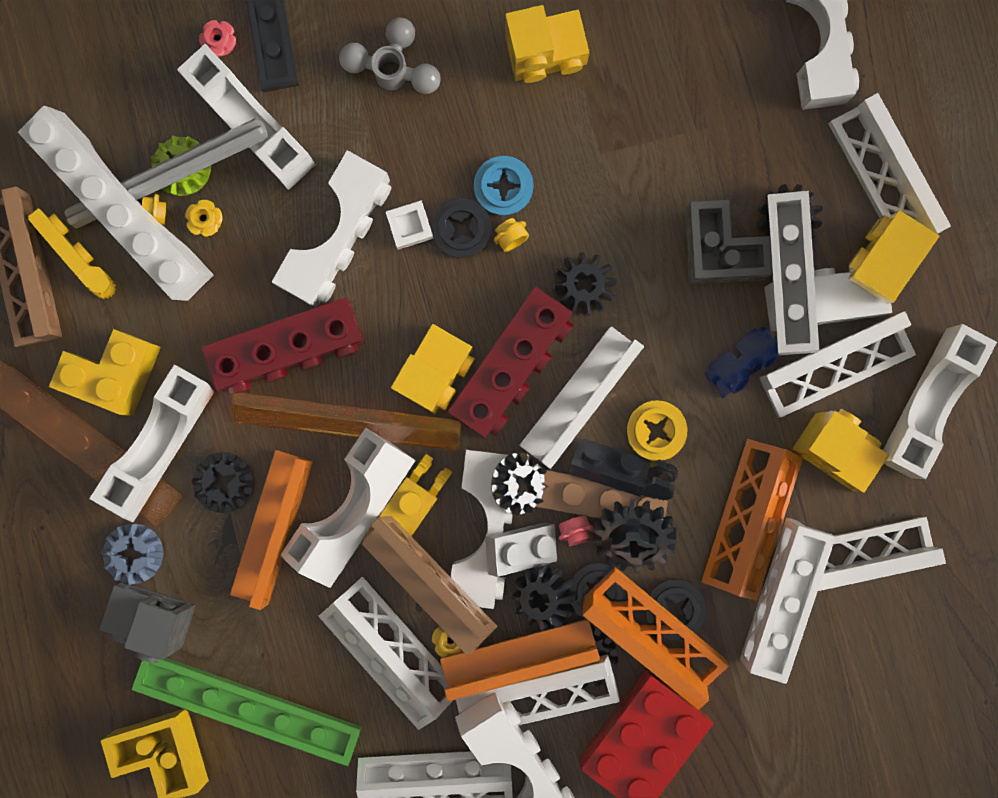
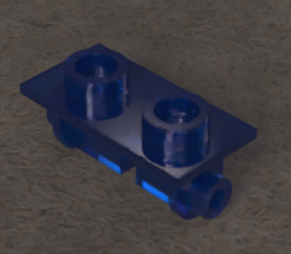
M763 326L759 330L754 328L734 345L735 349L742 355L740 358L737 359L727 350L708 365L709 370L704 374L713 385L718 384L722 398H725L731 392L733 394L738 393L748 384L749 377L759 369H768L776 362L779 357L777 335L772 338L770 332Z

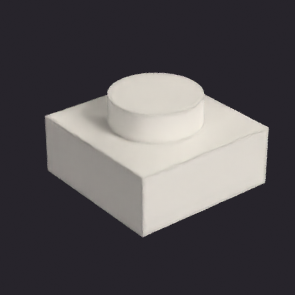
M422 200L386 211L398 250L434 239Z

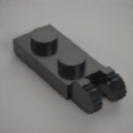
M578 437L568 473L639 497L643 495L659 499V501H668L674 496L675 487L671 483L677 480L678 470L671 463H666V461L660 459L650 462L649 459Z

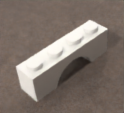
M786 0L788 3L798 5L807 10L817 22L821 35V44L817 56L806 62L797 73L802 110L847 104L859 88L858 71L856 68H852L850 56L854 47L853 36L850 31L847 32L845 18L848 13L847 0Z
M206 44L177 69L231 129L254 118H259L263 122L268 137L249 148L288 190L316 165L304 148L258 103Z
M347 150L328 182L337 195L341 207L340 222L335 233L327 242L319 247L309 250L290 249L272 283L314 308L318 307L320 302L325 304L335 289L336 284L332 283L337 272L339 269L345 271L353 258L354 251L351 248L357 237L363 239L370 229L373 219L369 216L376 204L382 206L391 191V186L388 185L390 179L387 172Z
M964 324L946 328L883 449L884 452L889 454L884 462L885 465L909 478H927L944 445L942 433L953 406L964 390L980 376L997 343L996 341Z
M174 364L153 398L150 415L139 436L129 450L118 461L110 465L89 499L120 517L134 522L214 394L209 384Z
M367 428L364 429L344 459L351 473V486L344 503L334 514L322 521L301 523L280 555L299 574L331 588L339 574L343 571L345 565L371 528V524L385 508L387 502L415 462L413 458Z
M466 450L462 489L471 493L482 504L488 521L486 536L502 533L504 523H512L513 514L502 510L495 502L491 490V480L498 463L508 455ZM484 539L482 545L473 554L453 562L451 578L479 607L494 609L495 599H503L505 577L488 575L486 542Z
M494 692L455 717L462 739L481 766L491 763H506L518 767L526 774L525 784L517 798H575L568 786L561 789L556 782L560 779V776L548 758L542 761L537 753L541 749L529 730L524 733L517 725L521 722V719L510 701L503 704Z

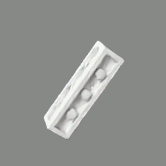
M878 93L865 99L855 109L828 123L880 219L884 215L891 216L889 212L895 213L900 210L936 234L951 227ZM858 117L865 129L862 142L848 138L842 125ZM869 138L873 145L868 144ZM854 147L859 149V153H858V154H857L856 150L854 149ZM865 151L878 154L883 164L880 174L865 169L862 163ZM872 180L877 181L876 187ZM883 183L895 186L898 189L900 199L897 207L883 202L880 196Z
M906 312L893 315L819 349L818 353L806 355L759 377L777 417L781 418L915 356V351L904 328L911 326ZM894 334L902 353L893 357L877 353L881 339ZM872 344L871 350L863 348ZM855 351L868 355L864 369L859 373L843 368L847 355ZM875 358L882 360V362L872 366ZM839 359L837 366L830 364L831 362ZM820 367L835 371L830 386L824 389L809 384L813 371ZM840 374L849 376L838 382ZM805 375L803 381H800V380H797V379H796V378H798V377H800V376ZM787 382L800 386L796 402L783 407L775 388ZM807 389L815 392L804 397Z
M611 326L519 446L551 469L644 346L637 340L631 342Z
M925 516L833 535L836 537L834 544L840 543L851 550L842 565L834 566L827 562L826 566L828 568H825L818 591L946 564L943 548L933 547L927 517ZM918 527L922 544L921 548L907 550L897 543L905 529ZM894 532L891 539L884 534ZM878 536L887 542L879 557L871 558L860 551L868 537ZM858 539L855 546H852L849 543H847L848 541ZM894 547L901 551L898 553L890 554ZM857 555L865 559L853 562Z
M786 518L740 657V661L749 673L787 684L836 538L832 534L807 527L797 520Z
M363 577L318 616L418 730L436 720L452 702L447 701L446 695L438 702L429 692V680H438L444 688L447 687L442 666ZM359 591L369 602V613L359 612L348 599ZM378 623L388 624L394 631V642L384 641L378 634ZM403 651L415 654L419 659V670H410L404 664Z
M607 654L599 656L600 661L456 699L459 713H462L494 692L503 704L504 702H511L530 696L537 703L529 713L521 714L517 711L521 722L517 725H522L617 703L620 701V696ZM605 679L609 694L594 697L581 688L584 683ZM568 688L574 692L568 704L559 706L545 698L547 692ZM577 695L585 699L574 702ZM540 704H543L544 706L548 707L546 709L538 710Z
M472 751L358 758L356 792L358 798H410L414 796L450 798L448 797L450 794L462 795V797L458 798H513L511 764L491 763L481 766ZM504 791L505 795H486L488 792Z

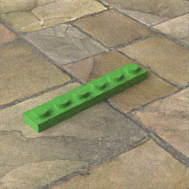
M169 658L158 659L156 663L142 660L132 690L347 767L362 726Z

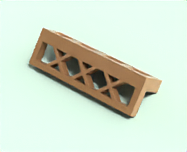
M16 186L1 190L0 209L5 208L10 229L6 230L0 226V231L6 234L2 240L0 232V284L14 346L21 348L62 338L39 232L28 220V216L34 212L30 194ZM11 241H13L18 263L17 267L6 259L5 251ZM9 268L12 269V270H14L13 273L11 274V276H10ZM20 276L26 302L16 298L13 290ZM17 304L22 307L19 312ZM29 312L34 335L24 337L21 323Z
M392 516L378 517L371 524L374 530L361 544L467 656L470 655L498 626Z

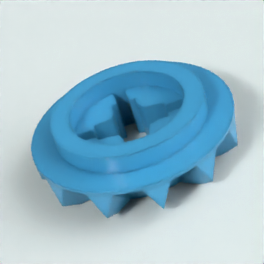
M493 157L483 163L475 175L474 192L476 199L489 213L502 217L518 213L529 203L533 193L534 185L531 172L523 162L514 157ZM502 172H506L508 184L520 187L508 190L505 201H501L498 189L487 187L499 184Z

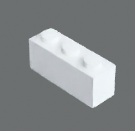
M835 268L814 271L818 325L882 317L892 313L891 303H884L850 281L848 278L854 271L849 268V272L835 274ZM774 282L764 287L770 331H777Z

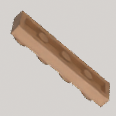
M546 470L544 481L548 488L543 491L541 497L543 502L535 506L601 518L604 508L614 511V502L616 501L625 507L628 506L630 499L635 500L636 506H642L647 500L650 501V509L652 510L663 507L665 517L668 501H659V499L643 495L639 497L574 475ZM518 477V490L527 492V486L524 484L525 478Z

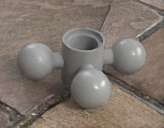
M395 18L388 23L385 33L390 46L379 48L373 56H369L365 47L359 43H348L339 53V62L344 70L349 73H360L365 68L373 70L377 83L386 90H397L406 81H411L413 88L417 92L430 94L436 91L440 85V73L433 65L424 63L415 68L406 66L402 49L410 46L414 41L415 28L405 18ZM388 62H395L399 65L398 71L392 75H385L380 70Z

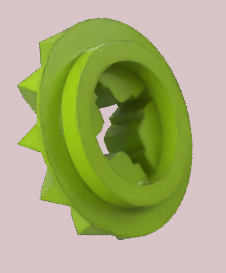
M172 136L170 140L159 143L157 151L151 156L152 167L171 159L172 155L175 157L201 143L189 136ZM211 165L162 189L176 196L193 194L199 191L208 181Z

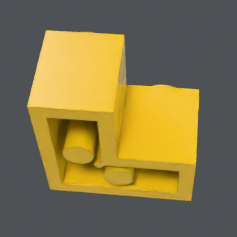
M540 5L505 14V41L515 81L524 79L525 83L538 82L546 78V74L560 71L563 75L572 74L580 71L583 65H587L589 49L579 9L546 17L544 6Z
M900 210L889 217L884 215L874 223L865 238L870 243L866 249L862 247L848 267L854 271L848 279L884 303H894L940 236Z
M432 324L415 355L410 354L391 388L435 414L439 408L446 410L456 394L455 389L452 388L453 383L458 375L465 378L475 361V358L470 356L473 347Z
M113 329L100 363L79 354L63 351L49 387L119 415L134 416L161 347Z
M840 409L839 412L831 410L815 413L791 449V451L802 456L803 459L851 491L865 493L889 454L880 449L882 443L859 427L861 421L843 409Z
M186 709L116 729L100 740L111 778L149 767L158 798H183L198 793L209 781L190 715Z

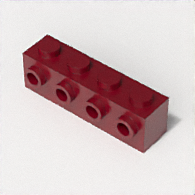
M535 286L448 412L484 438H487L490 432L497 436L509 419V417L503 414L511 402L519 405L530 389V386L525 383L533 370L540 374L551 359L552 355L547 350L553 341L557 340L562 343L573 327V324L568 321L573 312Z
M345 297L203 346L202 350L216 390L221 392L228 391L229 395L233 396L251 390L250 383L264 379L267 384L287 377V370L299 366L301 371L323 365L322 358L336 354L337 359L356 354L359 352L357 346L365 344L352 303Z

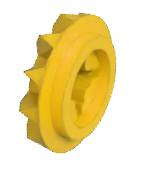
M656 400L642 404L632 412L627 424L629 444L638 455L652 461L666 460L673 457L682 449L687 439V423L683 414L674 405L665 401ZM666 417L667 420L664 422L665 425L662 430L670 440L667 441L666 439L656 437L647 444L646 442L651 431L647 428L644 420L648 423L657 424Z

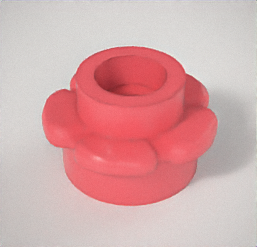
M216 20L209 21L203 26V33L199 35V43L201 47L206 44L217 57L226 56L233 50L236 44V38L233 36L234 29L226 21H221L220 23ZM216 35L221 36V39L219 41L214 40V37Z
M587 516L572 518L558 525L561 533L558 538L560 541H568L569 546L585 543L591 539L589 533L594 530V525L589 524Z

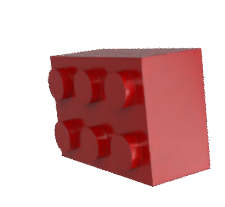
M646 668L578 758L580 768L617 798H658L714 723L701 709L697 710Z

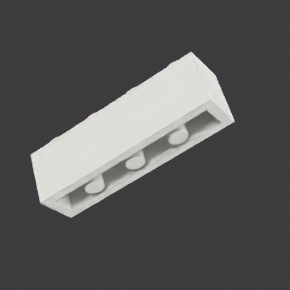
M809 191L769 194L768 207L778 355L818 353L819 339Z

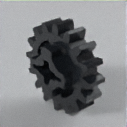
M630 499L628 506L625 507L616 501L614 502V511L604 508L601 518L595 519L593 545L597 546L596 554L598 556H606V564L608 566L617 562L620 563V571H624L628 566H632L635 573H640L641 566H646L649 570L653 571L655 570L656 561L665 565L667 563V555H674L677 528L673 527V517H664L663 507H658L655 510L650 509V501L646 500L642 506H636L635 500Z

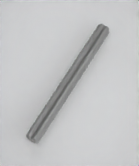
M254 118L121 182V184L136 200L141 199L265 140L268 137L266 127L259 118ZM82 202L66 208L64 212L67 222L74 228L82 227L97 219Z

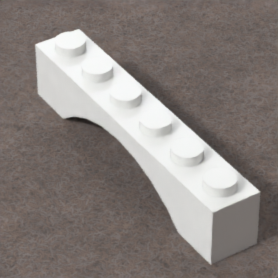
M43 106L18 131L23 139L172 300L188 301L214 276L185 244L162 226L123 187L101 160L90 140L65 113Z

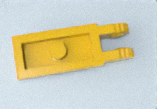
M38 208L28 216V220L89 291L103 300L105 298L109 299V297L115 294L116 285L113 284L114 281L100 267L89 265L94 258L80 242H77L75 245L70 243L64 236L69 232V229L55 213L48 217Z
M428 454L423 457L410 478L406 477L379 516H392L411 536L437 501V494L452 474V471L448 468L440 471L429 491L417 484L421 476L432 465L433 458ZM371 527V529L368 531L364 540L374 530L373 527Z

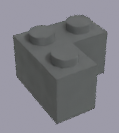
M729 200L694 201L689 203L684 210L688 285L763 281L772 275L770 236L732 238Z
M123 582L114 585L99 630L110 633L109 638L111 640L125 644L124 648L135 651L134 656L136 658L156 663L158 659L163 660L182 648L196 605Z

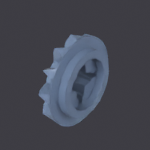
M135 523L117 527L105 538L106 542L101 551L104 569L113 576L114 580L127 583L128 585L142 583L153 577L159 570L163 560V546L157 534L147 526ZM130 543L134 544L135 551L146 554V556L134 559L132 566L129 564L127 557L118 555V552L129 549Z

